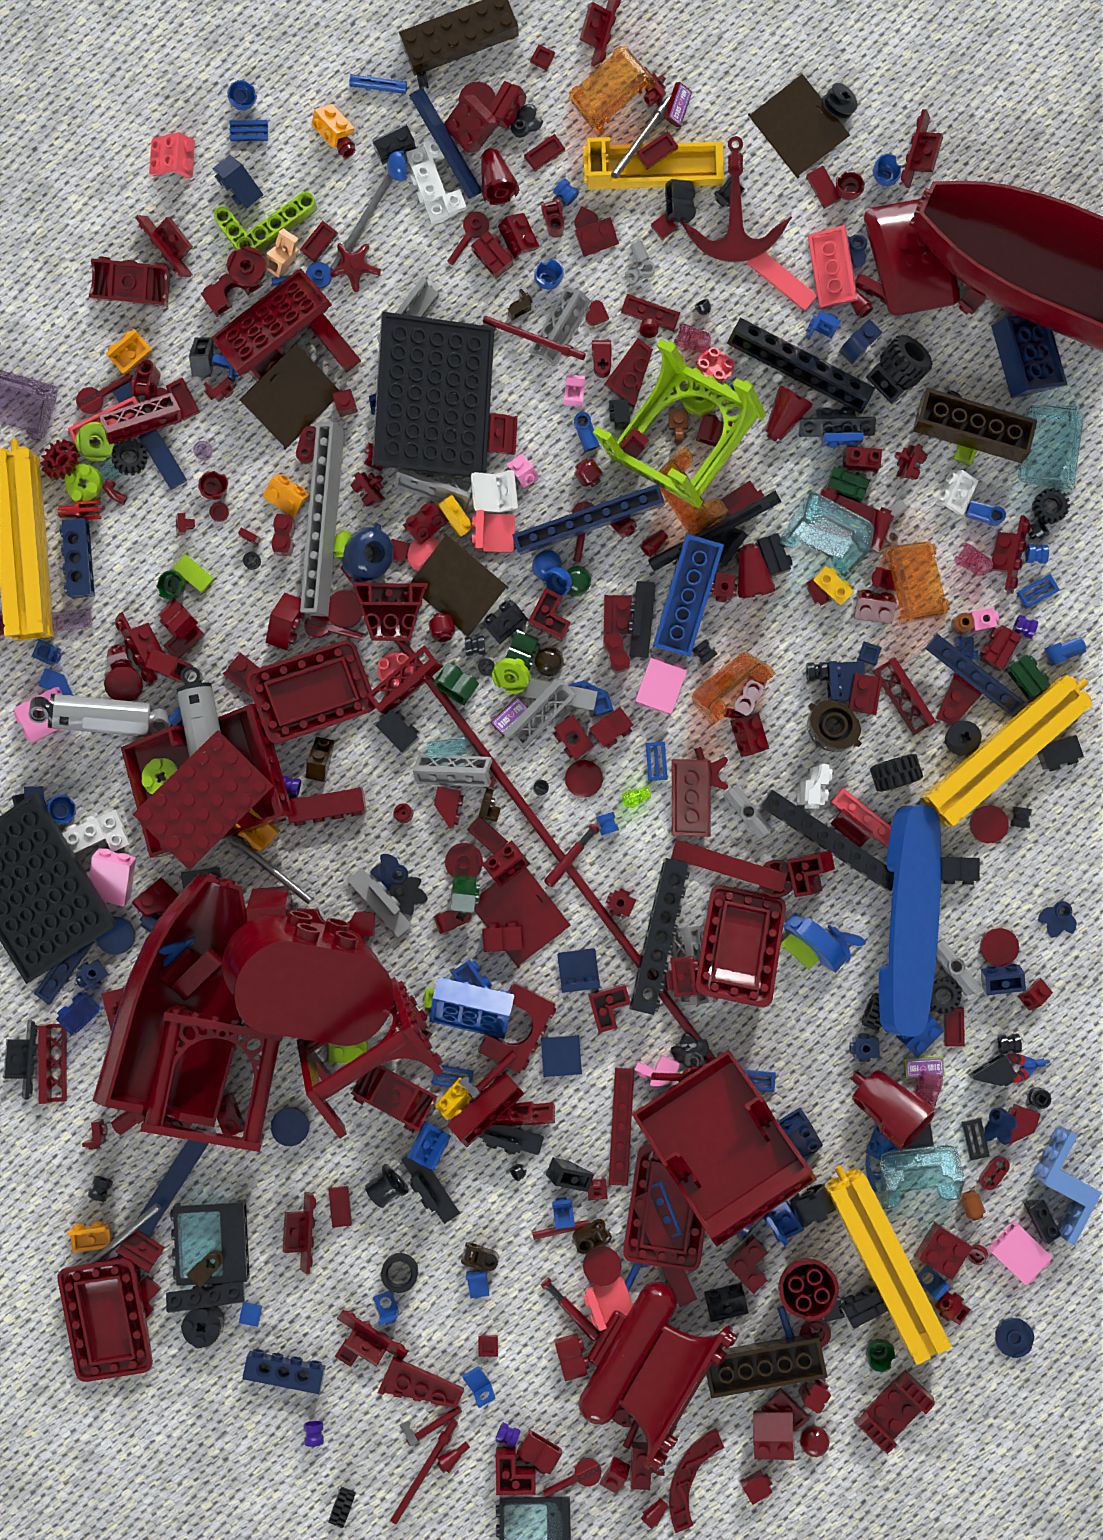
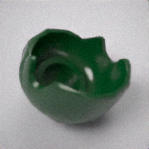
M573 566L567 570L572 579V586L567 594L572 597L582 596L591 586L592 577L584 567Z
M174 570L163 572L156 585L160 593L159 596L169 600L179 598L185 591L183 576Z
M875 1339L866 1348V1359L869 1366L877 1372H884L891 1368V1362L896 1358L893 1345L888 1340Z

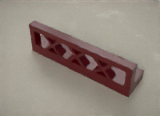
M320 314L308 325L346 373L361 362V359L324 314Z
M172 393L99 415V420L105 430L109 445L182 422L180 408ZM169 400L172 403V406L169 407L161 406L163 402ZM147 407L154 409L153 412L145 413L142 411L144 410V408ZM128 413L136 414L132 419L125 418V415ZM115 419L117 422L107 426L106 420Z
M423 646L368 693L367 696L377 710L386 715L391 709L394 710L444 666L439 660L434 658L426 646ZM425 653L429 660L425 664H418L419 657ZM407 667H414L413 674L410 677H404L405 669ZM393 679H399V685L396 689H390V683ZM380 691L385 692L384 699L378 703L374 696Z
M896 657L873 670L876 677H882L879 671L888 666L892 673L890 680L882 679V687L913 735L936 723L933 715ZM892 684L900 685L902 688L901 696L892 694ZM902 700L910 701L912 704L911 713L903 711L901 708ZM913 716L920 717L924 725L916 730L911 724Z
M66 1023L42 1024L38 1026L39 1104L67 1101ZM51 1028H61V1037L57 1041L51 1036ZM55 1046L62 1051V1056L58 1060L51 1055V1050ZM55 1065L62 1070V1075L58 1079L51 1075V1070ZM56 1084L62 1089V1097H52V1088Z

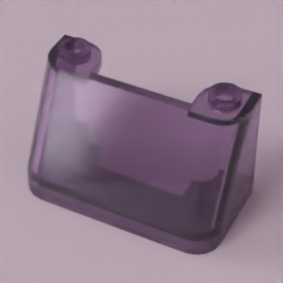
M0 370V422L25 429L29 438L41 440L46 435L59 388Z

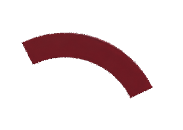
M717 1428L697 1439L684 1453L674 1471L669 1493V1507L675 1533L694 1526L689 1511V1492L701 1464L717 1451L724 1448Z

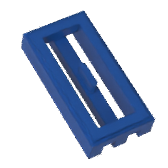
M229 120L230 141H268L267 120ZM264 126V127H257V128H234V127ZM234 133H264V135H234Z
M1049 574L1016 592V594L1020 597L1024 608L1027 609L1060 591L1052 575ZM1046 580L1050 581V583H1048L1047 585L1039 588L1038 590L1030 593L1027 596H1024V592L1032 589L1033 587L1041 584ZM1051 586L1054 588L1052 591L1028 603L1027 599Z
M665 742L645 743L648 781L668 780ZM650 746H653L656 777H652ZM657 746H661L663 776H659Z
M441 1065L445 1071L468 1074L469 1083H472L474 1071ZM434 1073L432 1084L451 1087L454 1083L437 1080V1077L454 1080L464 1077L445 1073L436 1076Z
M744 1070L747 1075L771 1076V1079L750 1078V1080L756 1083L771 1084V1087L755 1086L758 1091H775L776 1072Z

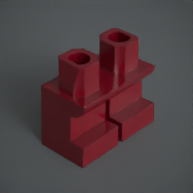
M848 446L843 451L842 466L848 468L849 471H859L861 466V472L878 473L879 468H881L882 449Z

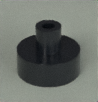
M1036 520L1031 524L1033 530L1029 533L1031 539L1034 540L1038 537L1043 540L1050 534L1042 521Z

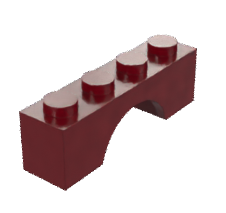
M297 908V911L311 915V922L326 924L319 909ZM357 911L351 920L347 922L350 924L349 930L358 933L365 940H370V936H375V912Z

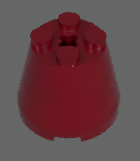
M805 1258L792 1261L784 1269L779 1280L778 1292L783 1306L790 1314L806 1321H813L823 1318L832 1311V1307L839 1295V1285L834 1273L826 1264L816 1259Z

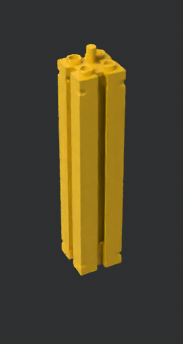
M17 439L10 440L11 452L5 448L0 449V587L3 623L5 625L4 636L15 641L32 640L34 638H54L40 458L27 447H19Z
M1068 675L1055 679L1049 687L1032 699L984 741L975 752L969 754L929 789L927 793L921 796L920 799L926 806L933 808L937 812L940 822L945 827L955 826L960 819L970 813L1082 715L1086 709L1093 705L1090 701V695L1085 691L1080 692L1089 682L1083 678L1078 683L1075 678Z
M841 1165L836 1166L834 1169L838 1177L829 1180L825 1188L886 1305L888 1313L909 1355L913 1358L916 1365H919L931 1359L930 1356L936 1353L940 1354L952 1348L867 1177L860 1169L856 1170L853 1168L844 1172Z

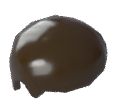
M551 646L541 649L534 661L536 670L541 675L548 677L558 674L564 665L562 652Z

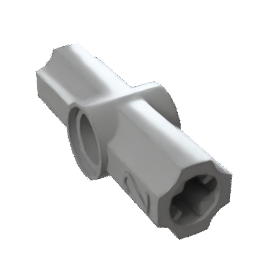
M737 784L723 794L738 812L740 818L746 822L759 839L772 830V827ZM746 806H749L753 811L750 817H746L743 814V809Z
M944 939L940 940L937 944L936 959L942 965L944 973L958 984L957 986L965 996L969 995L980 985L966 969L965 962L956 956ZM952 963L957 965V972H954L952 970Z

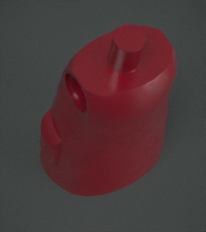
M876 1070L868 1078L859 1071L855 1072L851 1077V1081L859 1086L853 1094L852 1100L877 1124L880 1132L889 1142L891 1141L900 1151L905 1150L919 1137L937 1112V1109L931 1106L918 1092H910L880 1070Z

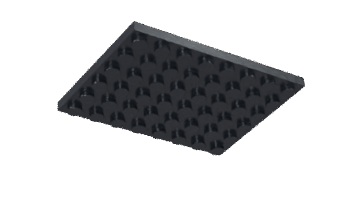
M382 311L372 466L471 477V474L475 472L486 473L495 327Z
M38 793L31 794L0 816V942L23 980L28 984L118 925Z

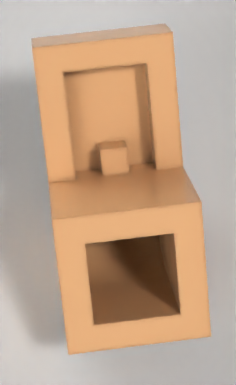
M284 228L278 233L275 247L267 252L265 257L266 270L278 278L287 271L299 252V249L296 248L299 239Z

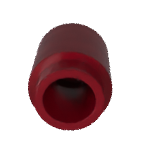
M813 579L806 583L808 586L807 590L815 604L819 603L822 606L830 601V596Z

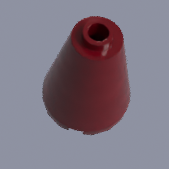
M493 148L485 150L481 155L483 199L485 202L486 200L489 201L491 205L508 203L511 201L510 197L518 195L520 191L519 184L500 152Z
M780 386L765 432L768 433L766 437L775 442L777 439L782 440L799 422L800 418L811 409L813 404L788 388Z
M754 543L743 545V549L739 550L738 597L752 598L758 594L766 595L776 591L775 584L759 547L754 546Z

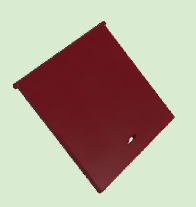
M527 867L502 887H499L496 882L480 894L479 905L474 907V911L485 926L486 924H498V927H505V923L517 922V926L521 925L523 949L505 951L518 968L521 963L571 926Z

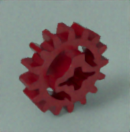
M65 439L62 442L57 440L55 445L51 443V448L45 449L46 455L41 456L44 461L40 462L43 466L42 471L51 479L58 480L60 477L64 480L65 475L71 476L70 471H76L74 466L80 463L77 459L81 455L78 453L76 445Z

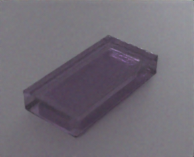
M91 609L52 612L54 632L93 628Z

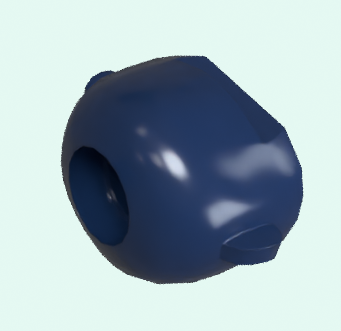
M375 522L373 527H363L354 532L348 539L344 549L342 564L346 574L352 578L351 582L376 579L383 575L392 565L394 547L389 536L381 530L380 524ZM366 545L373 551V558L370 562L364 556Z

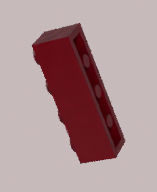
M360 787L289 799L293 815L288 817V822L294 823V826L306 825L308 820H313V823L324 822L326 817H332V820L344 818V814L351 813V817L363 815L362 811H367L364 790Z
M504 1072L502 1075L497 1076L488 1088L483 1089L476 1099L469 1102L463 1111L454 1116L447 1126L468 1147L515 1104L524 1093Z

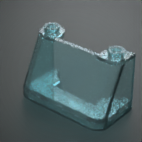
M1030 405V411H1027L1026 417L1038 421L1030 454L1027 457L1026 464L1019 468L1018 478L1022 483L1073 489L1083 426L1081 411L1078 406Z
M811 492L804 499L785 529L780 543L789 548H796L800 542L830 557L831 567L838 574L846 577L870 552L874 527L867 519L818 493Z
M940 1145L887 1152L880 1158V1190L883 1209L897 1207L901 1200L900 1192L937 1187L940 1197L945 1200H958L961 1197L965 1176L958 1151L954 1146Z

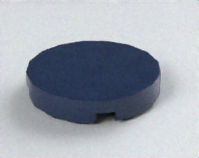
M113 916L118 925L96 940L98 946L104 952L119 955L132 947L136 933L129 920Z
M286 1107L280 1110L271 1121L273 1138L284 1146L300 1144L309 1133V1120L305 1113L296 1107Z
M1012 1317L1005 1319L998 1325L995 1331V1342L1003 1354L1012 1358H1019L1031 1351L1035 1337L1032 1328L1027 1322L1020 1318Z

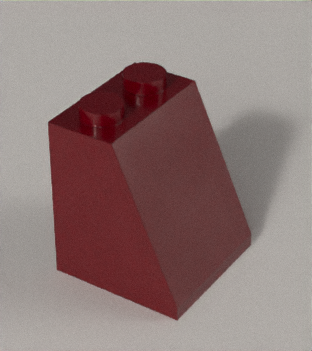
M286 886L252 889L246 908L247 922L266 915L288 917L289 911L293 910L291 890Z

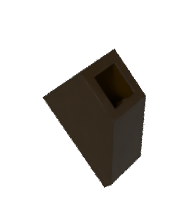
M321 737L315 738L306 765L307 779L325 782L335 740Z

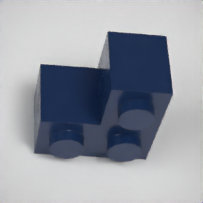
M228 155L212 168L216 173L214 177L221 186L223 185L227 191L230 189L233 193L231 198L238 206L242 205L247 209L264 195L244 166L231 155Z

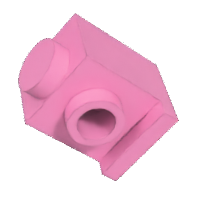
M993 608L969 613L974 618V627L971 629V632L994 628L999 622L998 612H994ZM984 615L987 616L988 622L983 620Z

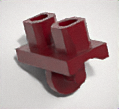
M644 67L641 69L639 76L634 80L633 87L638 92L642 89L646 90L647 93L643 98L648 106L655 103L660 105L666 95L664 91L666 87L663 84L666 78L664 75L657 77L655 73L651 74Z
M909 445L908 448H903L902 452L895 453L894 457L898 460L896 465L899 467L896 477L911 480L918 479L921 472L915 468L916 462L923 464L928 456L922 450V445Z
M357 472L354 475L356 479L350 486L356 493L361 492L363 489L367 492L362 498V502L367 507L385 500V497L380 492L384 488L381 485L384 479L381 475L375 477L373 473L367 475L365 472Z

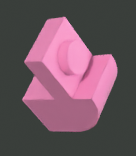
M661 1054L655 1068L637 1061L634 1069L637 1071V1075L647 1079L648 1076L651 1077L653 1072L676 1073L680 1064L678 1061ZM650 1078L649 1085L658 1087L666 1085L670 1081L652 1080Z

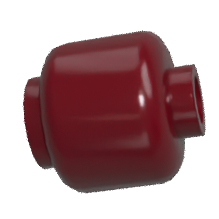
M585 458L575 466L574 475L583 487L589 485L594 487L601 482L602 470L593 459L588 460Z
M440 612L434 614L433 618L430 619L428 625L434 640L447 642L452 639V636L455 634V626L450 615Z

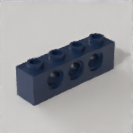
M85 518L62 520V526H60L59 530L61 537H63L61 553L65 559V563L62 565L63 573L66 575L64 591L72 599L95 597L89 521ZM74 536L79 537V540L76 544H72V538ZM79 554L80 560L77 563H74V556ZM81 573V580L75 582V576Z
M261 1349L249 1351L246 1357L243 1380L314 1394L320 1393L326 1365H322L320 1361L311 1360L306 1362L296 1356L291 1357V1359L285 1358L281 1353L265 1354ZM267 1363L270 1369L264 1370L261 1364ZM281 1367H286V1368H288L289 1373H288V1374L282 1373L281 1370H280V1368H281ZM299 1371H306L308 1377H302Z

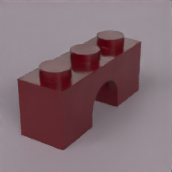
M248 262L246 265H242L244 271L251 268ZM224 274L219 278L218 282L206 286L200 294L216 317L232 307L227 298L231 289L238 287L243 289L247 295H250L263 286L260 281L254 287L241 286L235 283L229 274Z

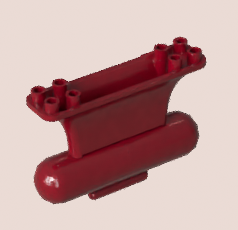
M662 1282L646 1284L627 1316L618 1310L612 1313L606 1323L607 1329L602 1330L588 1354V1361L597 1368L581 1393L578 1403L580 1414L587 1422L595 1425L609 1423L620 1406L626 1410L639 1424L646 1437L647 1456L644 1467L647 1469L652 1467L656 1471L665 1464L668 1458L663 1451L668 1453L676 1445L678 1439L673 1436V1433L712 1364L718 1366L724 1362L728 1353L722 1350L723 1347L728 1349L730 1346H733L738 1338L732 1332L733 1328L729 1325L718 1334L707 1337L690 1335L669 1325L668 1323L677 1307V1298L675 1292Z

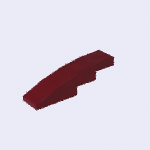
M532 1101L515 1103L492 1125L555 1123V1104L553 1102L534 1104Z

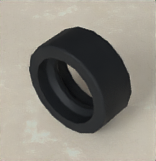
M395 1253L384 1262L381 1270V1281L391 1292L404 1293L410 1290L416 1283L419 1273L418 1265L410 1255ZM395 1262H405L411 1269L410 1279L404 1284H396L389 1278V1267Z

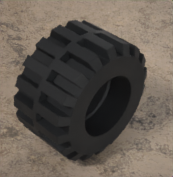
M906 335L896 336L880 355V362L886 373L894 381L906 387L916 386L932 369L933 365L932 358L925 347L917 340Z
M916 754L897 757L873 765L870 768L876 791L880 792L914 783L924 777Z

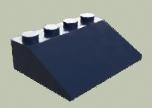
M1019 316L1005 317L991 325L1011 398L1024 397L1068 385L1052 330Z

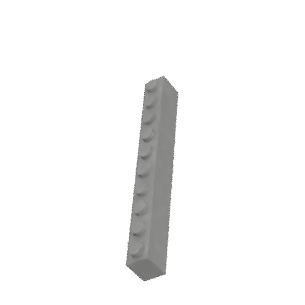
M320 422L316 424L300 612L310 616H328L345 430V428L334 422Z

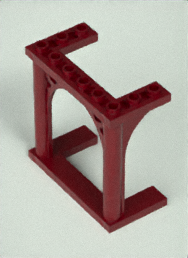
M395 976L391 978L394 999L390 1014L393 1016V1022L388 1033L376 1046L331 1074L315 1053L317 1049L326 1043L304 1039L296 1040L306 1095L339 1139L347 1135L345 1124L326 1099L375 1067L395 1059H411L427 1065L436 1076L443 1072L441 1066L443 1061L437 1052L434 1054L427 1038L423 1039L420 1035L423 1030L428 1028L426 1023L428 1018L422 1009L418 1010L415 998L412 995H408L405 984L402 981L398 982Z
M175 1004L164 1012L163 1020L166 1022L147 1115L141 1124L140 1132L260 1152L265 1135L262 1134L279 1044L284 1036L256 1031L246 1024H241V1020L238 1019L223 1021L221 1020L222 1017L210 1015L209 1018L202 1017V1013L190 1012V1010H186L184 1005ZM190 1026L195 1031L194 1039H188L184 1035V1027ZM197 1026H199L200 1029L203 1031L206 1029L207 1034H200ZM224 1031L225 1036H220V1032ZM239 1035H241V1037L249 1035L244 1042H241L237 1039ZM179 1037L183 1042H185V1045L182 1047L178 1046V1044L180 1043V1041H178ZM210 1038L228 1040L239 1046L246 1053L252 1064L254 1081L243 1137L167 1124L168 1117H165L176 1063L182 1053L198 1041ZM251 1039H259L261 1043L257 1049L249 1050L247 1048V1043ZM262 1051V1055H259V1061L255 1060L253 1056Z

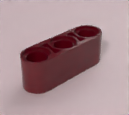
M212 948L209 949L171 988L183 1001H186L222 966L223 960Z

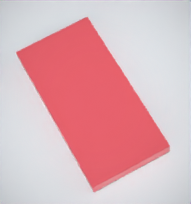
M842 225L808 235L819 309L824 310L858 301L846 226Z

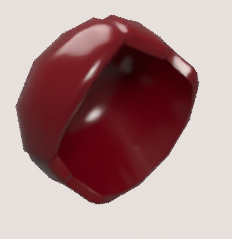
M845 171L840 177L837 176L836 191L842 199L851 201L863 193L865 183L861 175Z
M211 471L199 478L198 489L203 497L209 500H217L226 494L229 482L225 474Z
M815 1425L809 1426L801 1433L800 1445L807 1455L817 1458L823 1456L828 1451L830 1439L823 1428Z

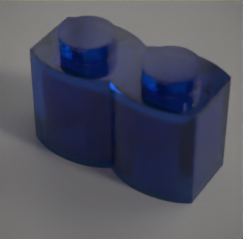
M88 992L78 993L72 999L73 1003L69 1007L64 1006L57 1012L59 1016L56 1020L71 1036L77 1034L103 1010Z

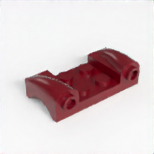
M99 256V259L91 258L92 284L89 298L168 307L171 268L166 263L155 262V265L113 261L109 257Z
M827 487L826 490L821 489L808 526L880 552L894 515L891 514L892 510L881 507L880 510L838 495L837 490Z
M382 1065L375 1067L360 1077L351 1092L354 1095L353 1100L362 1105L365 1101L405 1124L403 1128L412 1133L415 1130L419 1131L438 1097Z

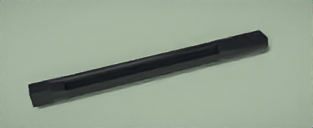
M775 490L694 536L712 540L780 504L782 501ZM683 541L648 559L652 569L656 571L678 559Z

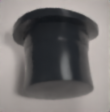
M388 1164L382 1166V1173L377 1178L365 1185L369 1198L380 1208H384L395 1196H404L409 1192L406 1182Z

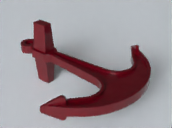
M738 136L731 137L728 141V149L732 152L728 156V173L732 177L729 228L726 235L720 240L712 241L683 221L680 222L690 239L702 252L714 259L725 262H744L764 254L775 245L785 231L789 221L793 218L790 216L760 239H753L745 233L739 179L743 173V155L740 153L743 148V141ZM735 141L739 143L737 148L732 147V143Z

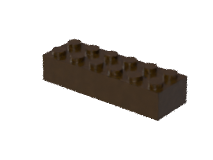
M481 0L399 32V36L413 75L416 76V72L421 74L423 71H429L518 37L519 28L508 0Z
M927 388L921 397L912 431L1022 464L1030 454L1038 420Z
M818 1332L722 1349L728 1353L726 1359L718 1366L712 1364L706 1374L711 1399L828 1378Z

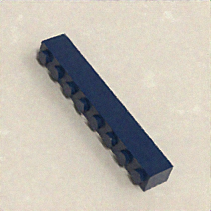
M659 484L520 531L512 534L518 553L523 555L665 506Z

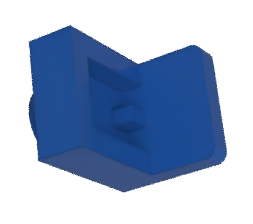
M223 353L213 355L212 362L215 366L229 369L228 378L231 382H234L235 378H238L239 375Z
M566 1197L557 1198L556 1201L552 1202L556 1230L575 1227L571 1199Z

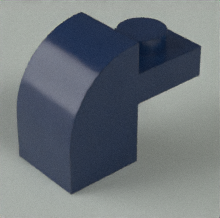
M869 319L851 335L839 352L853 364L883 332Z

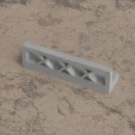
M422 277L395 313L423 317L439 296V293L430 287L427 280ZM380 333L377 336L378 342L380 340Z
M565 287L541 329L539 336L562 345L567 344L591 300L582 291ZM569 294H571V299L566 302V299L568 298ZM561 311H563V313L561 314V316L558 317V318H556L557 315H558V313H560ZM553 328L552 332L547 335L549 329ZM534 342L529 353L542 358L549 365L555 366L561 352L543 346L541 351H537L540 344Z
M398 469L394 487L439 503L453 495L464 512L468 508L472 495V483L448 474ZM427 474V475H430V476H432V477L428 478V477H425L424 475ZM441 481H447V482H449L450 484H445V483H442ZM460 487H464V488L469 489V490H468V492H467V491L461 490Z
M555 679L504 732L505 736L508 739L513 738L525 749L577 695L562 679ZM564 689L570 696L565 701H558V693ZM548 703H555L552 714H545V706ZM535 716L542 717L539 728H532V719ZM522 730H529V738L523 742L518 734Z
M419 754L413 768V774L417 784L489 787L491 779L488 772L492 758ZM423 761L431 762L426 766H421ZM443 762H449L445 766H439ZM460 763H467L463 767H457ZM480 763L485 764L484 768H476L475 766Z
M700 926L677 928L676 935L672 936L673 957H680V953L683 951L686 956H694V960L699 962L702 943ZM677 932H683L684 941L682 944L678 940ZM699 993L698 996H690L691 1001H685L684 996L678 997L679 1006L709 1003L708 996Z

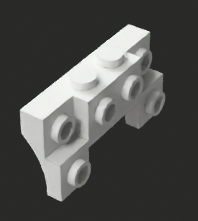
M434 139L424 142L422 147L406 152L413 173L410 174L413 186H418L417 197L420 203H424L431 225L444 222L456 213L467 209L460 189L445 194L435 166V162L445 157Z
M821 764L819 767L810 768L808 780L800 782L797 805L805 806V809H819L820 805H825V801H828L829 796L828 789H825V787L829 784V781H832V769H829V764Z
M113 810L98 818L90 816L82 820L83 824L68 826L65 828L66 832L62 833L75 855L104 841H107L111 852H116L125 846L131 845L118 810Z

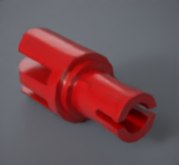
M77 501L75 505H59L58 510L66 512H58L60 518L102 519L101 515H85V513H100L101 508H85V506L101 505V501Z

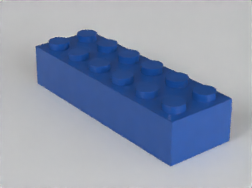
M685 534L653 641L654 647L691 656L724 547L723 544Z

